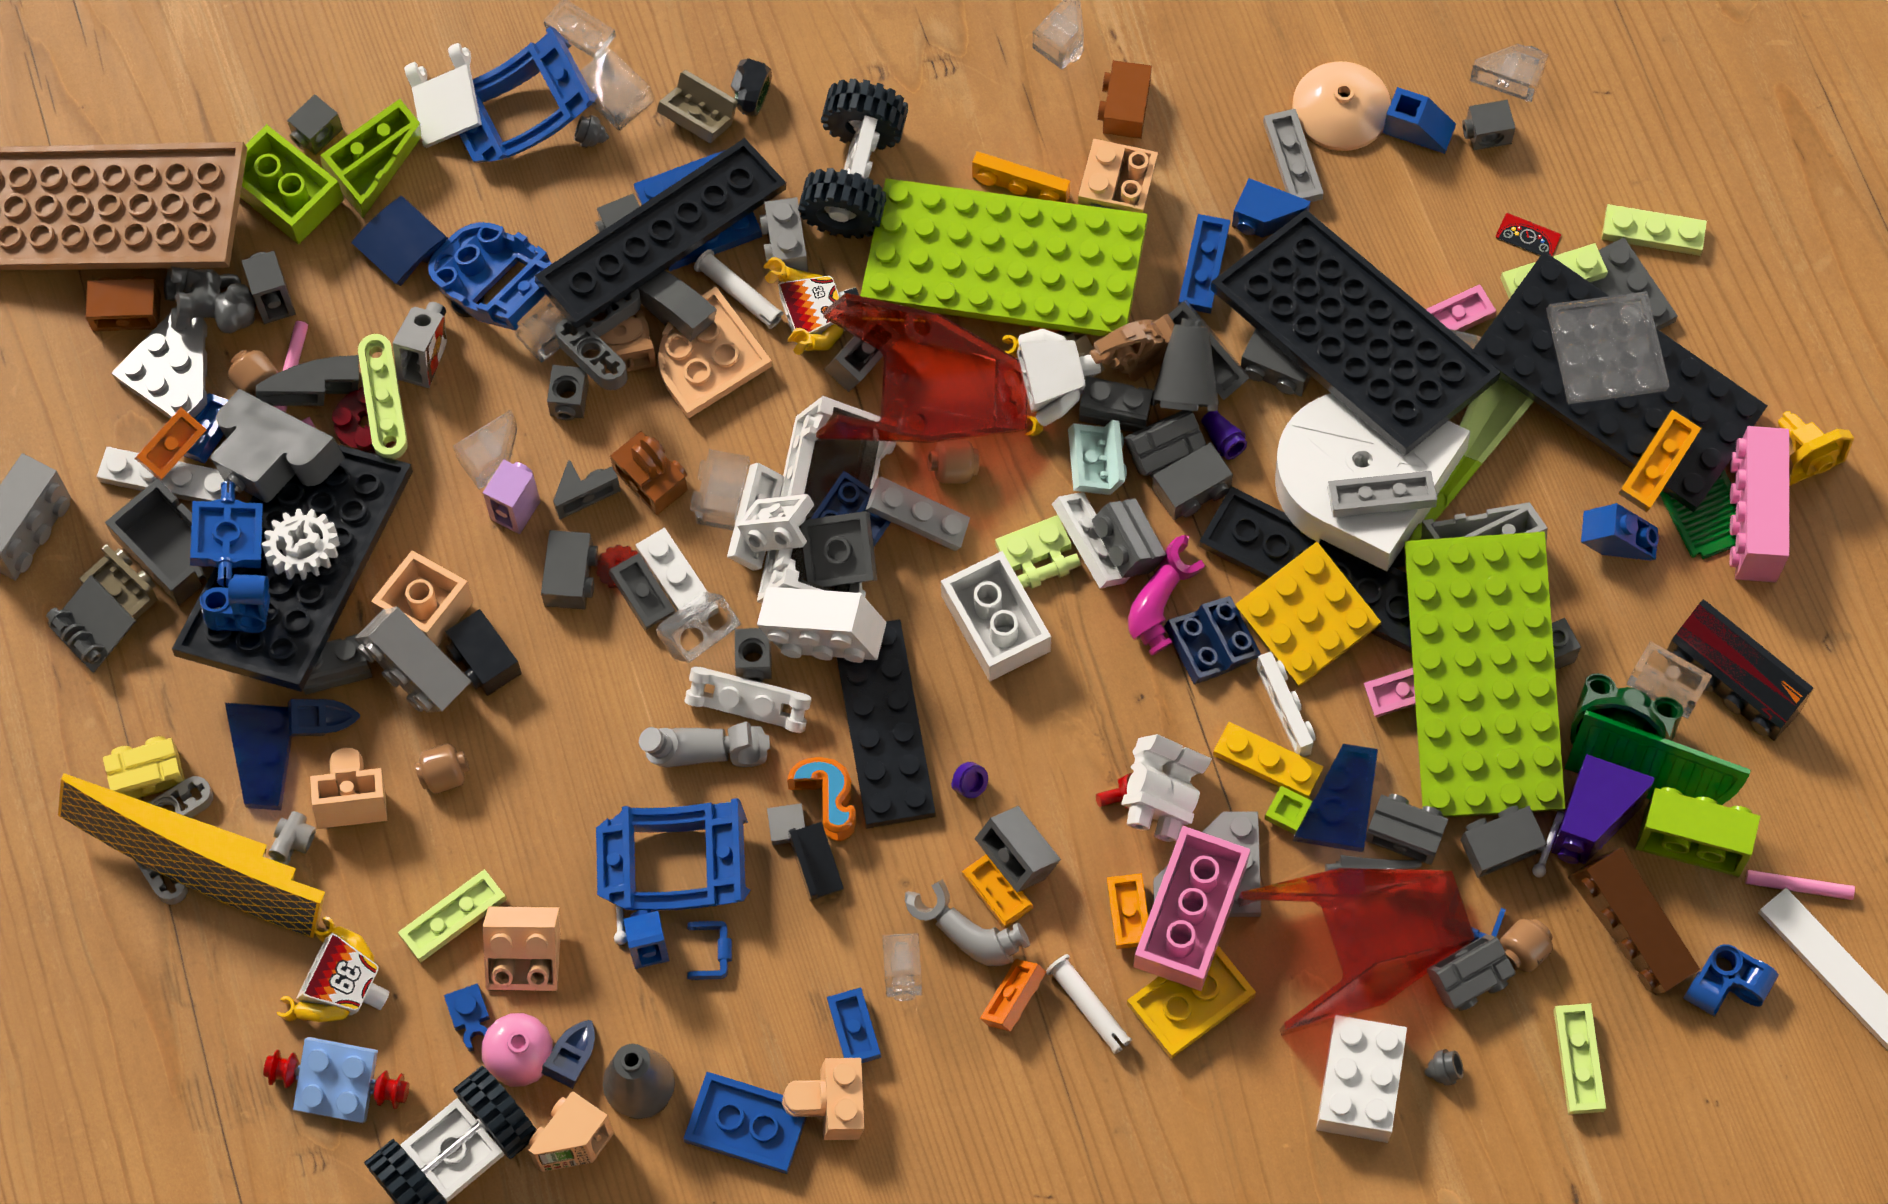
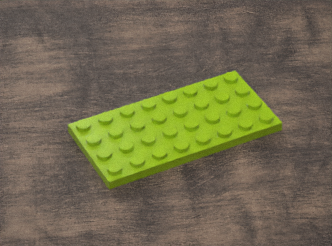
M885 178L883 191L886 193V202L880 227H875L860 295L861 303L1104 337L1128 324L1148 221L1146 213Z
M1545 532L1405 541L1422 807L1430 806L1442 812V817L1445 818L1497 815L1501 811L1515 805L1518 806L1519 810L1530 806L1532 812L1564 811L1565 795Z

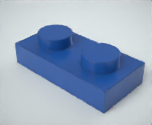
M211 393L207 394V405L194 418L207 430L186 452L185 457L205 464L223 436L216 422V415L228 399Z
M862 988L828 996L827 1002L843 1057L861 1058V1063L881 1058Z

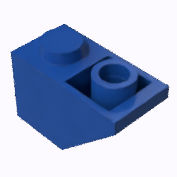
M1397 87L1386 114L1383 134L1445 154L1456 123L1429 97Z
M1618 503L1584 511L1581 543L1601 555L1648 561L1656 560L1657 544L1659 542L1658 528Z

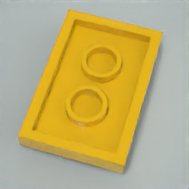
M1218 946L1202 991L1159 976L1127 1000V1005L1170 1059H1172L1254 998L1256 991Z

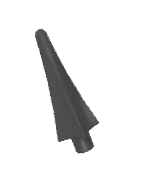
M1340 855V860L1336 861V863L1325 864L1326 878L1339 877V885L1381 875L1383 869L1390 868L1396 871L1421 867L1422 863L1420 860H1384Z

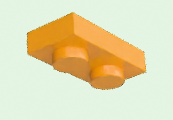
M1142 873L1107 877L1106 883L1116 949L1138 947L1148 920Z

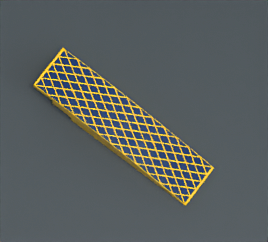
M63 774L60 785L59 817L122 854L193 890L270 923L311 938L314 937V930L319 925L325 892L294 881L296 868L265 858L266 844Z

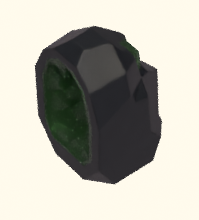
M752 59L740 60L731 88L735 93L734 99L737 100L736 107L742 114L757 116L763 106L772 79V71L765 63Z

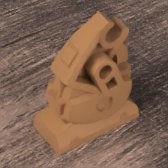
M641 308L634 314L635 318L633 316L629 317L599 337L624 361L627 372L657 366L654 347L650 340L649 326ZM599 313L590 320L602 321L607 315ZM595 349L586 351L587 358L598 356L600 351ZM605 364L604 367H605V372H606V374H607V373H609L610 371L606 368V364Z
M1168 314L1163 315L1154 322L1152 320H1141L1126 324L1094 343L1096 349L1091 350L1090 355L1096 364L1110 365L1111 369L1120 370L1121 373L1128 374L1129 378L1136 382L1164 359L1175 324Z

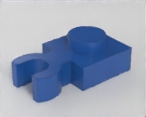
M478 983L444 995L455 1030L459 1031L466 1028L463 1040L470 1052L474 1051L472 1038L475 1035L485 1036L487 1028L481 1025V1022L490 1020Z

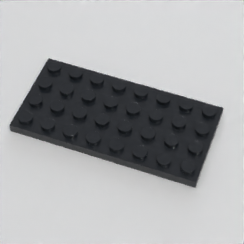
M1306 209L1211 281V291L1404 456L1499 380L1500 371L1480 354L1477 355L1471 352L1473 348Z
M1545 251L1471 351L1477 355L1480 354L1498 369L1501 379L1632 470L1672 410L1699 426L1701 430L1662 489V491L1692 512L1698 508L1732 459V452H1736L1737 439L1743 438L1747 426H1754L1768 406Z
M338 445L345 459L322 483L315 486H306L294 475L271 501L263 502L252 496L249 503H263L261 568H232V578L234 574L268 576L271 597L266 628L259 633L230 630L216 631L207 627L200 606L201 595L211 588H228L226 586V575H224V586L217 583L218 568L215 567L172 647L174 656L302 692L413 473L411 464ZM297 509H301L303 515H307L313 509L317 518L325 514L328 522L334 523L340 546L336 547L337 558L329 557L331 567L325 568L320 566L318 568L320 575L315 576L312 571L307 572L305 580L301 579L299 573H295L292 579L287 578L285 571L279 575L276 574L273 565H268L262 543L266 541L264 532L267 530L274 531L271 522L276 520L281 523L284 521L283 513L286 512L290 517H293Z

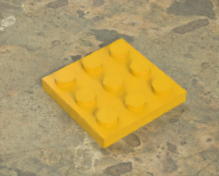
M1315 542L1235 604V607L1276 659L1283 663L1285 670L1298 687L1302 686L1382 624L1318 542Z

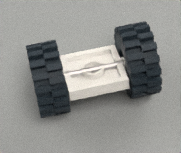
M844 79L839 80L838 84L833 83L831 88H829L821 123H823L825 130H830L829 134L832 137L839 136V141L845 144L848 141L851 143L844 169H841L840 172H836L834 168H827L826 172L818 169L815 173L811 172L806 177L798 211H800V217L803 220L807 219L808 225L818 226L817 230L821 232L826 230L830 232V235L837 236V234H841L844 238L851 239V236H855L857 239L863 238L864 235L867 237L873 236L875 227H880L886 202V193L882 191V187L879 184L873 185L874 181L868 178L873 163L869 159L871 152H874L876 147L879 150H883L886 148V145L892 148L895 146V143L898 144L900 142L908 113L907 102H904V98L901 95L895 96L896 91L892 88L886 90L883 84L877 83V85L870 84V80L864 79L863 83L858 82L857 79H850L849 83Z
M480 1066L453 1089L458 1098L401 1145L392 1139L364 1162L395 1204H447L502 1158L504 1154L509 1159H512L529 1145V1141L536 1132V1128L511 1095L507 1093L505 1088L484 1066Z

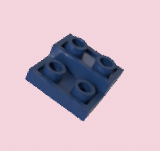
M399 196L379 212L351 243L395 284L402 286L422 261L426 263L430 261L434 252L445 243L448 237L406 198Z
M843 470L811 519L866 511L872 489ZM870 512L873 546L875 547L891 521Z
M1231 596L1202 604L1197 611L1168 619L1164 625L1193 684L1225 674L1253 661L1261 655Z

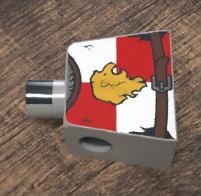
M429 302L426 309L418 307L410 309L392 343L398 380L430 388L447 343L444 318L446 308L437 302Z

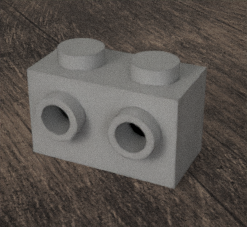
M797 197L764 202L766 214L759 216L762 235L769 234L770 244H764L766 262L772 257H777L787 267L808 272Z

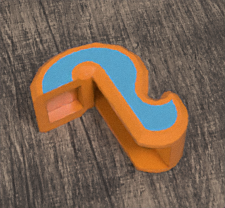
M813 757L799 761L789 772L787 779L788 789H822L823 826L826 836L834 841L846 840L854 833L856 828V810L852 805L846 807L851 800L852 794L851 778L846 767L834 759Z

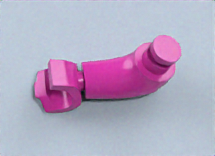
M1186 535L1176 537L1167 546L1165 551L1167 557L1160 563L1159 569L1138 594L1131 606L1127 619L1131 637L1133 640L1140 638L1145 646L1149 644L1151 656L1162 651L1172 643L1170 638L1166 639L1164 637L1166 631L1161 625L1166 620L1163 616L1164 607L1179 580L1189 579L1205 567L1202 560L1193 565H1186L1181 561L1178 553L1183 552L1188 546L1189 536Z

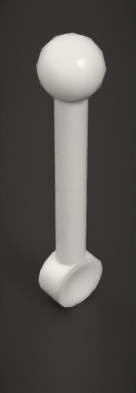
M1557 811L1546 841L1547 845L1542 851L1538 864L1532 868V872L1536 877H1543L1546 874L1545 864L1565 812Z
M616 905L617 933L614 935V941L618 945H623L627 942V936L624 932L623 908Z

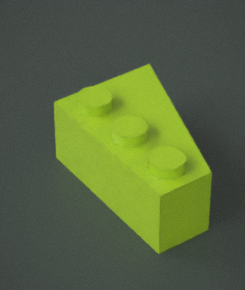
M398 99L320 155L322 168L338 180L343 195L362 218L421 139L420 122L403 101Z

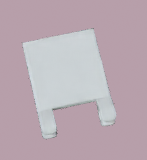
M459 43L448 48L449 56L455 67L454 70L427 81L426 69L423 66L418 67L416 62H412L404 68L406 77L412 87L417 118L421 126L422 143L426 148L482 125L470 70L471 53L468 48H462Z

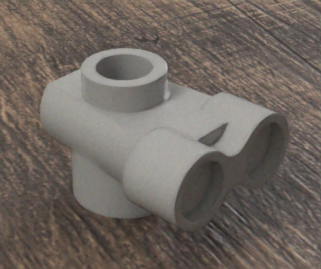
M292 811L288 820L280 819L273 836L276 839L268 852L271 860L288 865L294 849L304 854L307 853L314 839L316 827L306 824L307 817L305 815Z

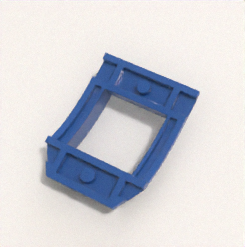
M550 26L547 28V34L536 44L531 42L508 61L472 79L482 125L459 135L473 162L482 163L503 160L523 152L560 131L595 102L598 95L591 92L568 49L572 45L554 27ZM541 72L559 109L533 128L503 142L483 102L516 88Z
M735 798L731 799V802L713 804L710 802L666 808H631L623 806L622 811L613 819L609 820L607 818L596 827L597 895L626 910H683L743 902L751 890L746 887L743 824L748 823L741 801ZM705 830L707 888L670 892H636L634 832L662 833Z

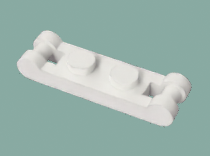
M703 667L691 668L689 680L692 683L691 689L686 691V704L695 707L704 706L782 726L791 732L802 733L805 731L807 720L804 718L805 710L810 708L811 703L809 695ZM705 684L715 686L713 694L704 692ZM784 704L792 707L791 714L782 712Z

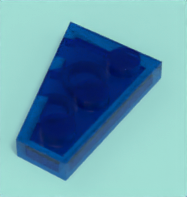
M225 703L246 808L281 810L292 736H289L288 707Z
M1349 744L1342 745L1293 841L1358 852L1364 851L1378 749Z

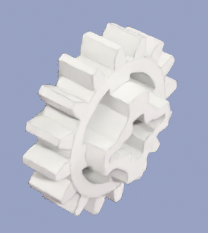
M297 509L293 517H290L285 512L283 513L284 521L280 523L273 520L271 522L274 531L267 530L264 532L266 541L262 543L268 565H273L275 573L278 575L285 571L288 579H292L295 573H299L301 579L305 580L307 572L310 571L315 576L320 575L318 568L320 566L330 568L329 557L337 558L338 556L336 547L340 546L334 523H329L325 514L317 518L313 509L307 515H303L301 509Z

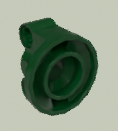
M1591 674L1585 680L1577 703V711L1571 725L1570 740L1573 745L1586 710L1672 741L1683 715V707L1673 698L1659 697L1651 700L1646 693L1638 689L1629 687L1617 688L1615 682L1604 674Z

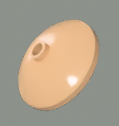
M1340 61L1322 64L1308 72L1296 87L1292 108L1296 109L1304 135L1313 143L1330 150L1351 151L1369 145L1383 133L1391 99L1385 84L1374 72L1359 64ZM1339 93H1347L1349 96L1341 97Z

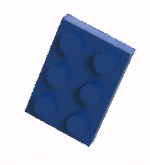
M706 1072L683 1140L685 1143L788 1174L807 1117L788 1115L782 1105V1094Z

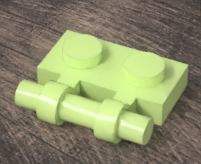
M1058 515L995 539L998 552L1003 551L1014 571L1022 570L1023 574L1017 577L1023 588L1029 586L1033 589L1040 586L1041 581L1056 575L1061 578L1070 574L1069 570L1081 566L1076 553L1065 558L1061 554L1070 550L1072 544ZM1050 558L1052 562L1037 569L1033 566L1034 563Z

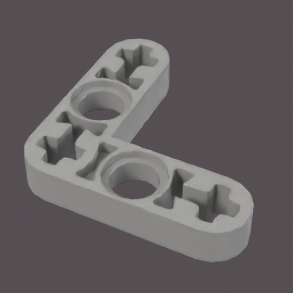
M192 776L148 803L158 807L172 805L175 807V813L192 818L211 805L213 791L204 778ZM195 787L201 791L202 798L197 801L194 797H191L192 794L190 792ZM179 796L184 802L185 806L187 807L183 811L179 802L176 800V798ZM135 861L163 903L168 905L177 904L186 897L188 893L187 886L170 878L172 883H177L175 885L177 891L171 894L166 890V885L160 878L161 873Z

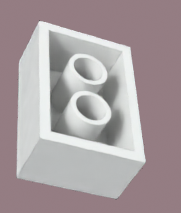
M1003 551L941 580V597L989 682L1051 652V635Z
M767 587L757 626L785 656L800 658L801 655H812L821 660H832V657H839L851 662L861 663L864 659H878L887 622L862 593Z
M1335 1015L1331 1029L1316 1130L1388 1143L1393 1128L1407 1027Z

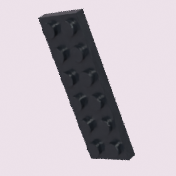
M900 619L886 621L877 660L864 659L863 662L856 663L837 657L867 829L936 817Z

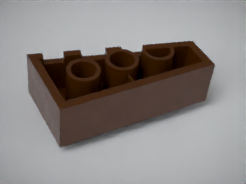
M1622 847L1602 854L1568 876V879L1618 944L1624 956L1630 960L1638 971L1639 979L1647 990L1653 991L1655 995L1667 992L1700 970Z

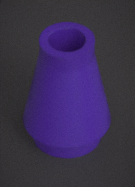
M1209 411L1203 416L1201 423L1220 456H1224L1228 460L1234 459L1246 449L1245 433L1220 415L1218 411Z

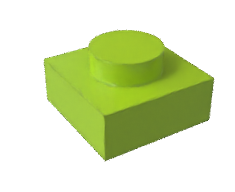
M1280 786L1265 814L1264 820L1296 835L1312 806V801Z

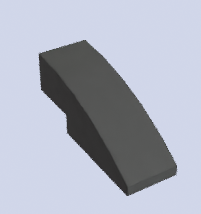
M665 270L638 288L641 304L665 326L670 322L690 342L715 320L717 309L695 290Z
M1184 300L1168 314L1174 324H1181L1182 318L1202 320V326L1208 327L1217 393L1223 400L1250 378L1187 300Z
M359 355L317 359L288 368L257 384L256 398L272 406H324L325 394H349L358 390Z

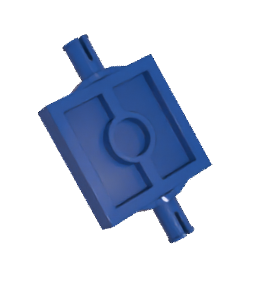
M227 481L221 483V499L192 502L190 566L217 567V583L221 586H224V575H226V586H228L229 580L232 579V568H261L263 503H245L235 500L236 485L231 481L229 482V493H227Z

